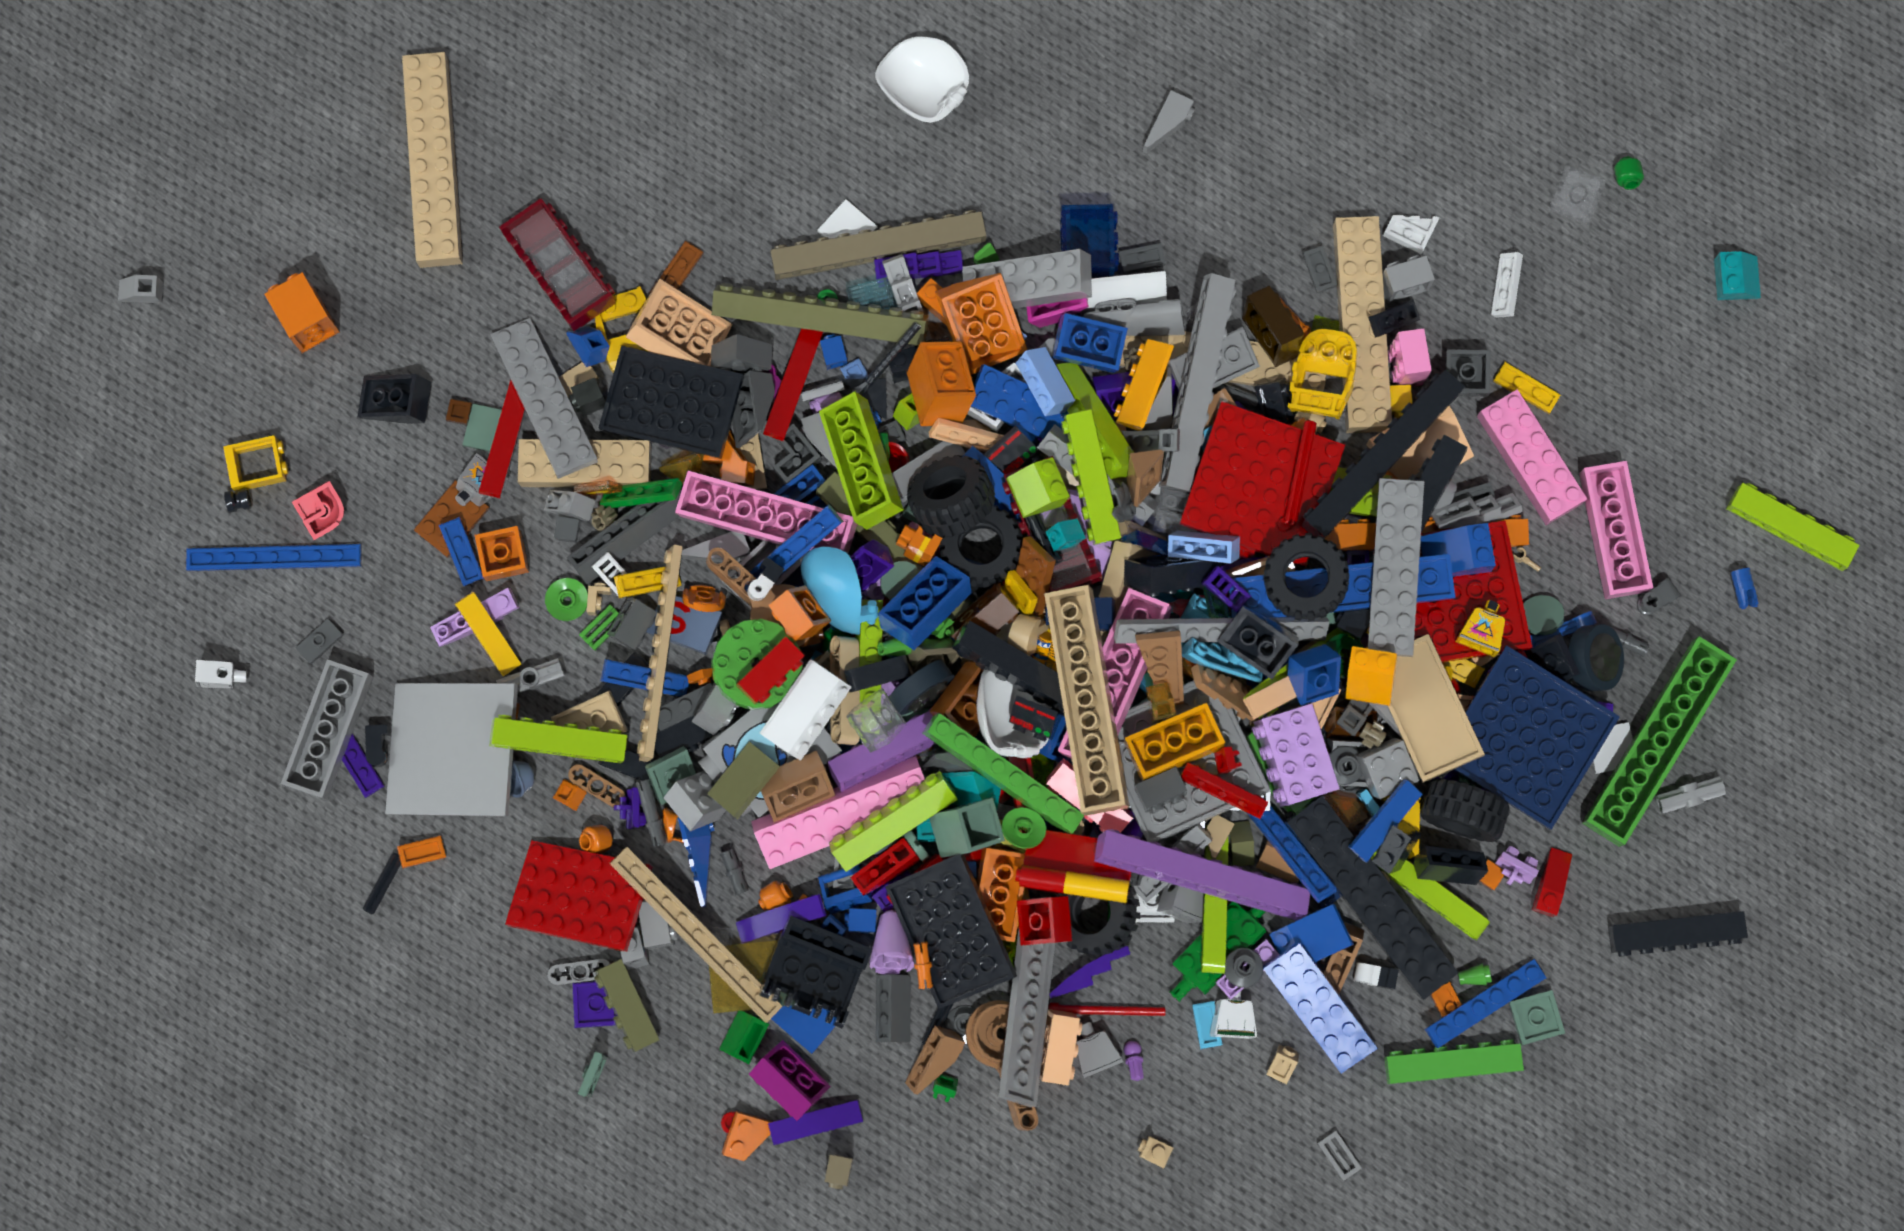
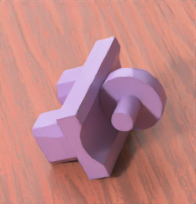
M1509 846L1505 852L1503 851L1495 864L1503 869L1502 874L1508 877L1506 881L1508 885H1511L1513 881L1520 884L1524 881L1530 884L1539 872L1536 869L1538 860L1528 856L1524 862L1516 859L1519 851L1512 846Z

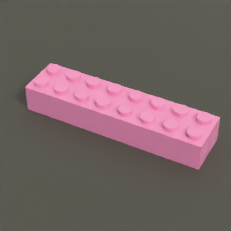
M688 471L675 513L683 518L782 545L824 508ZM836 512L844 522L812 549L833 547L848 554L857 527L853 517Z
M1130 588L1127 590L1103 646L1117 736L1147 670L1137 643H1115L1113 638L1117 620L1169 619L1173 610L1169 604ZM1066 731L1058 752L1072 759L1068 732Z
M917 757L902 761L842 792L839 787L834 788L835 796L777 822L773 821L771 814L751 821L755 837L769 869L830 846L829 843L836 835L847 832L853 824L862 822L873 811L882 809L887 806L890 800L899 798L910 787L922 783L925 777Z

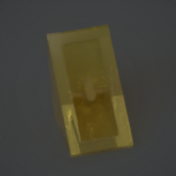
M695 453L671 459L659 467L660 472L671 479L679 478L684 485L688 471L699 474L704 455Z

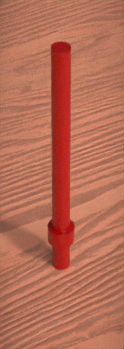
M1050 1002L1048 1005V1009L1092 1015L1165 1016L1166 1011L1165 1007L1059 1005V1003Z

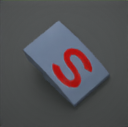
M675 596L669 642L707 655L719 622L722 619V612L694 610L686 606L682 598ZM657 605L655 610L657 613H660L661 605ZM655 621L646 632L653 636L657 634L658 626H655Z

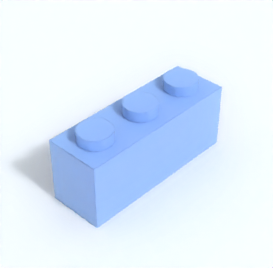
M1046 347L1026 350L1018 359L1016 365L1043 414L1050 416L1065 413L1074 403L1075 399Z
M1180 530L1169 535L1168 557L1232 563L1239 559V536L1213 535Z

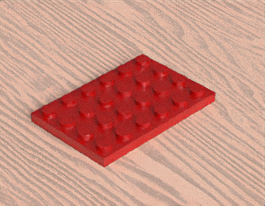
M531 840L505 925L627 952L643 897L609 864L615 857ZM644 864L652 872L653 867L649 864Z

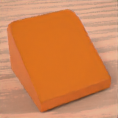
M564 779L553 799L576 811L587 792Z

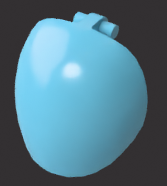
M818 547L810 550L801 562L803 583L830 618L831 622L829 624L843 632L855 635L860 634V624L867 621L870 625L875 624L879 611L877 603L874 600H870L868 605L861 606V588L854 563L846 552L833 547Z

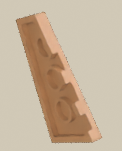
M1180 631L1135 635L1137 645L1141 650V655L1146 663L1161 705L1184 704Z
M1199 664L1191 667L1195 686L1214 700L1219 698L1222 706L1227 709L1233 708L1236 710L1237 716L1242 720L1245 718L1249 719L1252 727H1254L1253 722L1260 720L1259 718L1253 719L1243 702V698L1253 689L1251 686Z

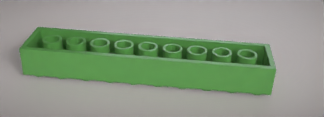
M1700 636L1692 640L1624 755L1582 821L1583 825L1618 847L1626 844L1737 659Z

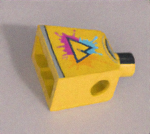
M1487 600L1484 610L1476 607L1455 642L1495 657L1500 651L1505 618L1496 615L1500 605L1497 602Z

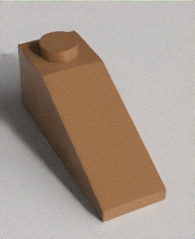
M1347 922L1343 923L1354 945L1330 955L1323 974L1338 994L1343 987L1364 938V929Z
M935 1025L905 1084L914 1094L918 1095L956 1062L966 1042L957 1032Z

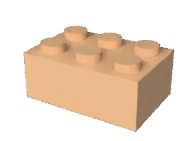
M1052 1009L1047 1010L1040 1080L1043 1082L1069 1085V1081L1074 1078L1075 1067L1072 1066L1073 1057L1076 1058L1078 1055L1079 1047L1076 1044L1077 1035L1080 1036L1082 1031V1022H1079L1080 1018L1074 1013Z

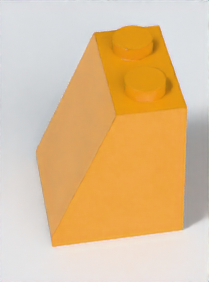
M1352 646L1346 699L1390 706L1398 663L1397 654Z

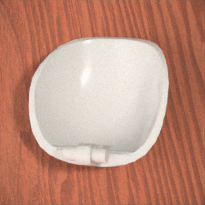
M913 37L900 42L883 58L875 73L878 85L900 110L917 120L930 123L943 119L954 108L958 107L964 100L963 96L967 93L966 89L969 84L968 69L960 55L946 42L930 37Z
M984 670L978 686L976 707L980 730L985 741L993 751L1003 756L1031 758L1033 755H1038L1040 749L1047 744L1049 739L1043 742L1034 738V733L1028 730L1024 734L1012 729L1014 725L1009 722L1014 701L1018 695L1049 709L1052 707L1045 703L1036 702L1030 694L1016 690L1013 684L1008 681L999 680L995 677L994 673Z

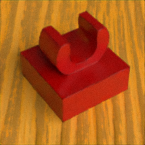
M1223 747L1214 753L1218 775L1227 774L1242 766V762L1236 763L1234 760V756L1240 754L1239 751H1233L1232 747Z

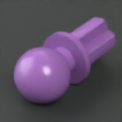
M1129 1041L1124 1046V1053L1129 1057L1125 1061L1129 1065L1131 1080L1139 1081L1144 1077L1142 1069L1143 1057L1139 1056L1141 1054V1046L1136 1041Z

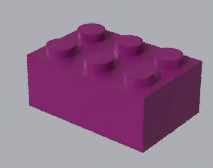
M783 1040L768 1052L749 1073L754 1081L770 1094L771 1098L777 1101L796 1121L813 1107L831 1087Z

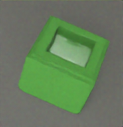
M987 243L974 255V263L976 265L999 261V256L991 243Z

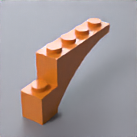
M730 430L722 459L698 454L699 460L702 462L722 464L720 469L721 480L741 486H754L755 464L750 463L740 449L736 448L735 440Z

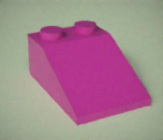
M1088 298L1029 306L1026 307L1028 322L1039 328L1059 323L1060 316L1064 313L1074 315L1088 308L1089 305Z

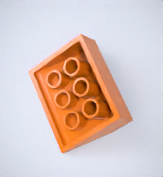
M1001 273L955 283L935 292L952 341L962 342L971 375L979 372L983 364L991 367L1020 355L1027 350Z

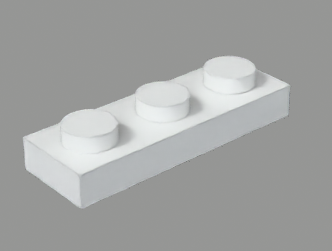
M1519 252L1500 254L1491 315L1496 318L1514 316L1523 255Z

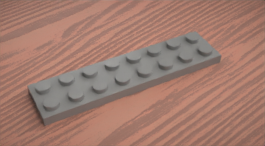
M526 319L490 334L557 479L597 463V457L531 319Z
M1379 479L1368 649L1396 653L1397 656L1413 657L1424 481Z
M1018 930L1014 964L1017 977L1012 980L999 1098L1027 1107H1036L1055 943L1020 946Z

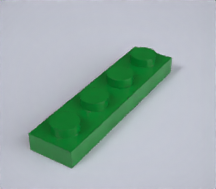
M679 478L607 487L605 491L609 492L604 493L600 504L606 509L609 506L617 508L676 500L683 484Z

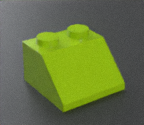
M1053 457L1035 462L1006 479L1023 518L1062 507L1070 497Z

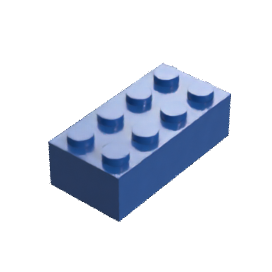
M935 556L878 613L880 628L912 650H915L972 593L970 577Z

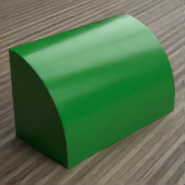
M739 1009L719 1050L750 1064L769 1024Z

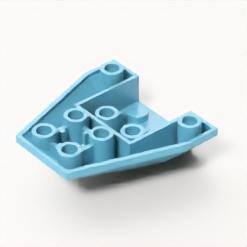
M1194 594L1180 619L1227 618L1207 599ZM1193 637L1188 642H1181L1182 657L1194 664L1260 683L1262 681V672L1218 642H1199Z

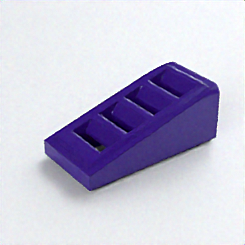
M1219 566L1215 567L1202 581V584L1235 612H1238L1251 597ZM1219 575L1221 578L1213 585L1211 582ZM1226 581L1228 584L1220 592L1218 588ZM1233 587L1235 590L1227 598L1225 594ZM1238 593H1240L1242 596L1235 602V604L1231 602L1234 599V597Z

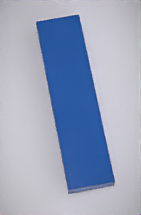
M605 659L600 681L648 690L646 689V682L648 677L651 676L652 668ZM665 671L662 693L678 697L686 695L689 685L687 676Z
M1404 779L1349 845V848L1362 861L1367 862L1384 842L1393 825L1398 824L1422 796V793L1408 780Z

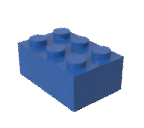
M1064 313L1060 316L1051 358L1115 373L1119 371L1128 328Z

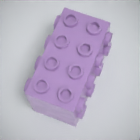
M1312 704L1253 722L1254 727H1252L1254 737L1256 740L1259 739L1261 745L1259 753L1262 760H1266L1268 766L1266 775L1269 782H1273L1275 788L1273 790V797L1275 802L1280 804V807L1339 789Z

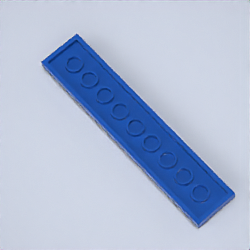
M1450 554L1419 557L1416 603L1455 599ZM1374 562L1348 565V591L1343 602L1338 605L1334 612L1371 608ZM1326 568L1286 572L1285 580L1292 593L1299 597L1310 598L1324 590L1328 581V574ZM1264 575L1232 578L1251 595L1243 606L1266 618H1288L1283 615L1282 611L1277 610L1273 606L1272 601L1269 600L1264 584ZM1233 587L1230 588L1229 594L1235 590ZM1238 593L1231 602L1235 604L1242 595ZM1231 609L1232 618H1234L1238 612Z

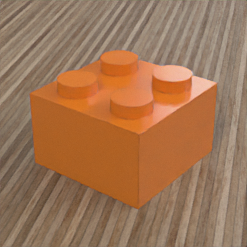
M518 526L475 535L482 575L486 581L529 573L523 538Z
M806 585L787 589L768 605L772 610L773 617L782 623L785 633L794 641L813 637L831 622Z

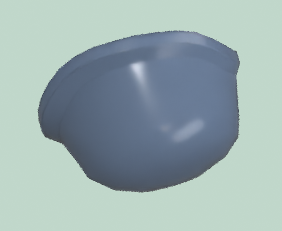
M513 759L510 795L519 798L532 788L534 772L529 763Z

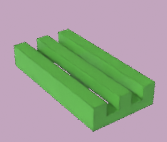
M609 605L579 636L596 651L610 637L607 635L608 631L595 644L592 641L619 613ZM610 612H612L613 614L589 638H587L586 636Z

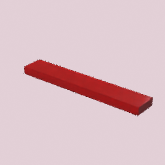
M801 328L763 435L784 441L823 331Z
M511 380L479 488V494L496 498L501 497L525 413L523 404Z

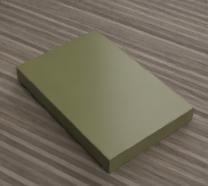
M748 742L708 792V795L731 815L739 819L780 766L755 745Z

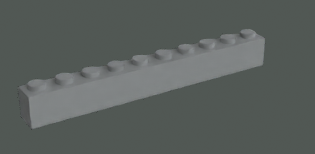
M1213 273L1205 275L1203 278L1171 429H1180V447L1178 452H1167L1165 454L1159 487L1182 493L1191 491L1195 479V468L1200 461L1199 449L1204 442V425L1207 424L1209 419L1207 411L1209 404L1213 400V383L1216 382L1218 377L1216 369L1223 354L1221 350L1222 341L1225 340L1227 335L1225 327L1232 312L1230 307L1231 299L1234 298L1236 293V287L1234 286L1236 280Z

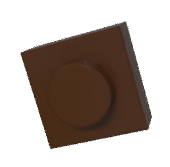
M450 399L446 421L468 425L472 403Z

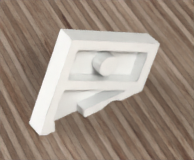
M1393 215L1383 236L1422 254L1439 217L1433 216L1432 219L1420 218V216L1405 217L1403 215Z

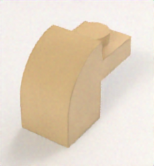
M1019 614L1011 626L1007 643L1031 656L1036 653L1038 636L1048 630L1046 621L1041 620L1039 616Z

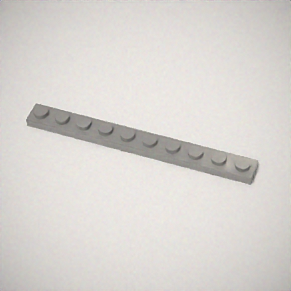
M1294 617L1268 618L1299 637V641L1326 639L1329 626L1327 617L1322 619L1320 617L1315 618V621H1308V619L1299 621L1295 620ZM1234 618L1117 620L1113 639L1115 643H1137L1135 635L1180 631L1181 642H1188L1192 637L1199 642H1217Z

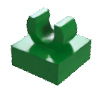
M944 1074L938 1076L934 1080L933 1098L936 1099L938 1094L945 1095V1102H948L950 1097L954 1098L958 1079Z

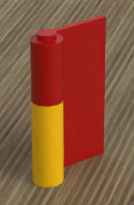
M1046 830L1045 837L1039 845L1026 849L1024 862L1021 868H1017L1015 881L1019 882V887L1126 903L1131 872L1094 861L1098 838Z

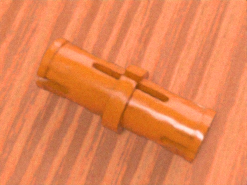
M921 942L922 952L920 944L915 943L913 944L916 957L914 967L918 973V988L925 989L924 979H926L927 988H932L930 972L932 962H929L928 942Z

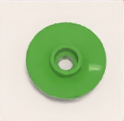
M559 579L547 589L545 595L546 608L558 620H575L583 615L587 609L588 592L584 585L575 579ZM570 597L572 602L568 605L564 604V599Z
M1016 808L1005 815L1002 821V832L1006 840L1012 845L1028 849L1039 845L1043 841L1046 834V825L1043 818L1034 810Z

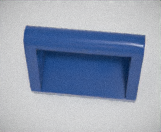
M860 863L847 872L844 869H840L818 877L824 907L831 914L872 901L871 892L863 896L858 888L831 896L826 884L854 875L862 869Z

